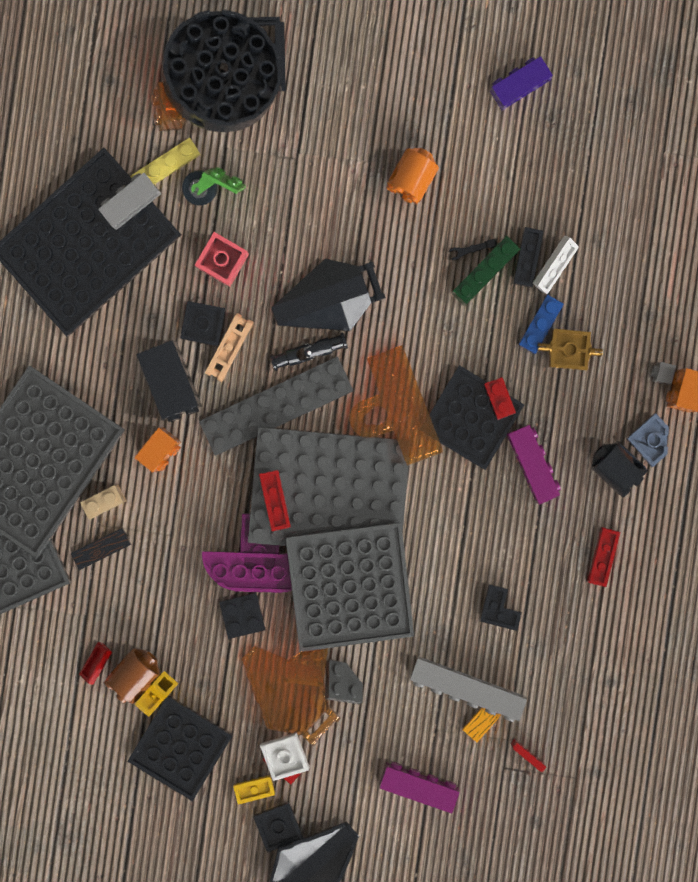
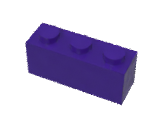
M541 56L537 59L534 57L524 63L525 66L519 69L517 67L508 73L509 76L502 79L501 77L492 83L493 86L490 93L501 111L552 79L553 75Z

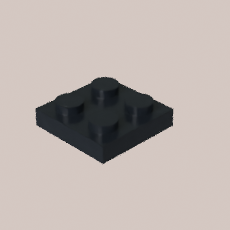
M187 301L180 339L219 346L226 308Z
M257 592L219 602L228 639L266 630Z
M289 801L253 816L267 853L303 838Z

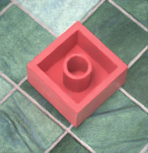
M213 232L195 267L231 287L249 253Z

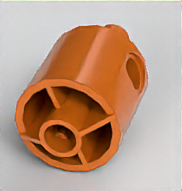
M422 148L406 149L390 176L386 189L394 194L396 192L401 194V198L408 203L418 204L439 169L433 155Z

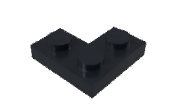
M492 584L488 585L479 621L517 631L522 612L504 607L508 592L507 588Z

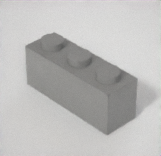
M144 172L136 174L131 179L132 182L129 185L120 187L113 198H107L101 203V207L98 210L114 229H119L162 194Z

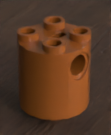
M133 648L106 677L104 684L117 693L116 697L122 703H126V701L131 704L136 703L161 675L157 664L158 660L147 650Z

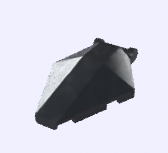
M325 258L271 307L277 325L350 332L372 303L386 298L385 294L381 291L374 271V262L355 266ZM367 271L375 296H369L361 272Z
M346 821L278 847L268 882H340L360 836Z

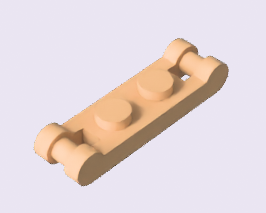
M239 313L235 315L205 374L215 376L220 382L224 381L254 321L242 318V315ZM238 324L244 327L242 332L236 329ZM217 363L223 366L221 371L215 368Z

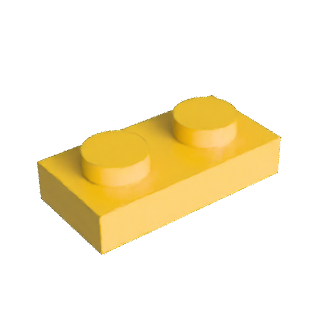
M271 775L233 785L238 805L275 795Z

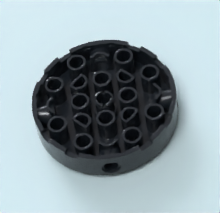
M210 10L194 14L193 17L183 21L173 31L166 44L161 76L163 87L170 103L183 118L209 131L234 132L255 124L267 113L278 93L282 70L280 55L275 43L271 41L267 32L258 23L234 11L210 12ZM218 69H222V70H224L225 72H224V73H223V72L220 73V71H219Z

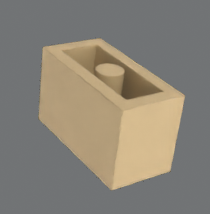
M117 484L80 502L88 520L127 502Z

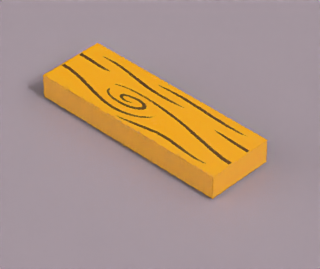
M481 707L462 730L475 742H478L499 719L501 714H489L485 712V708Z

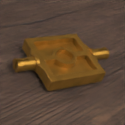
M552 329L549 344L538 342L537 345L541 346L537 347V351H548V367L586 371L588 370V362L591 355L602 357L603 354L597 353L603 352L602 348H592L590 342L591 332Z

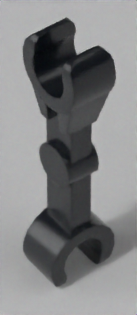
M490 239L484 243L471 245L466 248L453 247L449 252L457 251L458 256L451 258V260L456 261L466 254L495 248L497 242L496 239Z

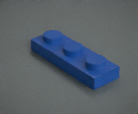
M547 294L518 345L536 354L537 347H540L537 346L538 342H543L564 304Z

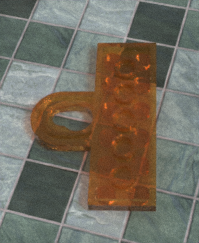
M403 345L367 358L380 394L362 400L352 408L349 419L353 431L364 438H375L394 430L407 466L443 453ZM374 407H382L386 410L387 419L382 424L367 425L364 423V416Z

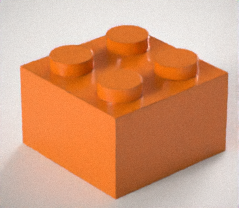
M688 368L679 369L674 372L672 389L668 391L666 396L667 407L688 413L698 412V371Z
M159 427L134 458L152 473L163 471L169 463L167 459L170 456H175L181 449L179 446L181 441L165 428Z

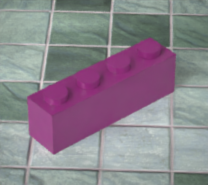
M526 425L508 433V440L536 504L540 505L560 496L559 491L561 487L557 479L554 480L551 475L553 473L552 466L549 462L546 463L544 459L546 453L543 446L537 443L536 438H538L535 428Z
M386 762L379 782V789L451 814L460 793L459 788L456 786L457 784L448 780L446 782L439 781V778L434 775L428 774L425 776L420 774V771L410 768L408 770L402 768V765L397 762Z

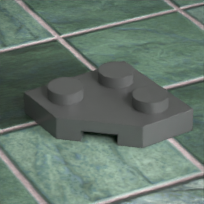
M326 661L325 699L361 704L363 703V684L349 665L345 662Z

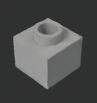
M664 362L657 363L652 368V381L665 385L672 384L676 365Z

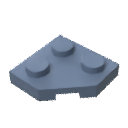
M654 413L626 439L651 467H654L668 453L667 436L669 435V427Z

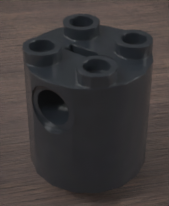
M619 441L613 444H603L593 455L591 469L623 498L631 491L630 488L633 485L637 487L644 480L643 476L648 471Z

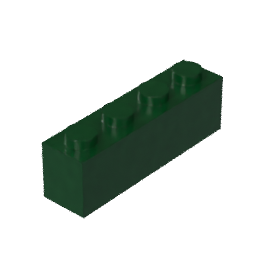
M506 236L451 294L465 307L520 248Z

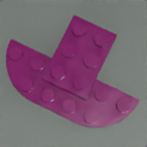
M242 513L240 552L202 551V560L206 572L218 585L225 589L239 592L271 593L292 591L288 554H280L279 545L248 543L249 513Z

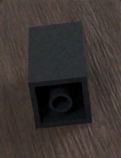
M171 340L136 354L162 420L174 422L181 419L180 415L184 413L191 415L199 412L198 408L202 407V404L177 342Z

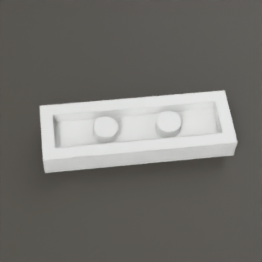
M564 235L534 280L533 284L542 293H549L579 248L570 237Z

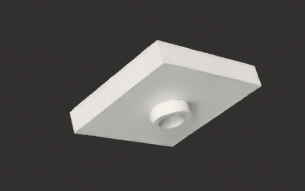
M297 732L260 744L273 781L310 769Z

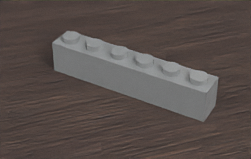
M420 656L416 660L410 677L415 686L421 688L427 686L431 688L430 691L441 695L443 692L448 694L452 700L460 701L461 699L467 701V705L473 708L483 707L485 712L492 715L499 713L504 715V719L514 722V720L520 721L527 702V697Z

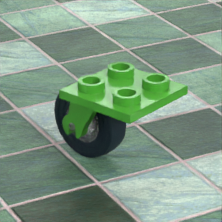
M215 167L207 171L196 170L189 173L183 181L182 191L190 203L202 206L210 203L215 198L217 184L235 194L244 190L247 185L243 184L240 178L230 177L225 174L226 171Z

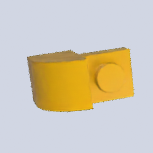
M163 671L134 705L149 717L179 683Z

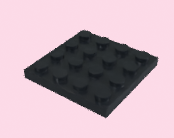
M459 365L419 431L486 470L525 404L510 396L516 413L497 420L484 386L488 382Z
M168 695L127 762L193 801L233 734Z

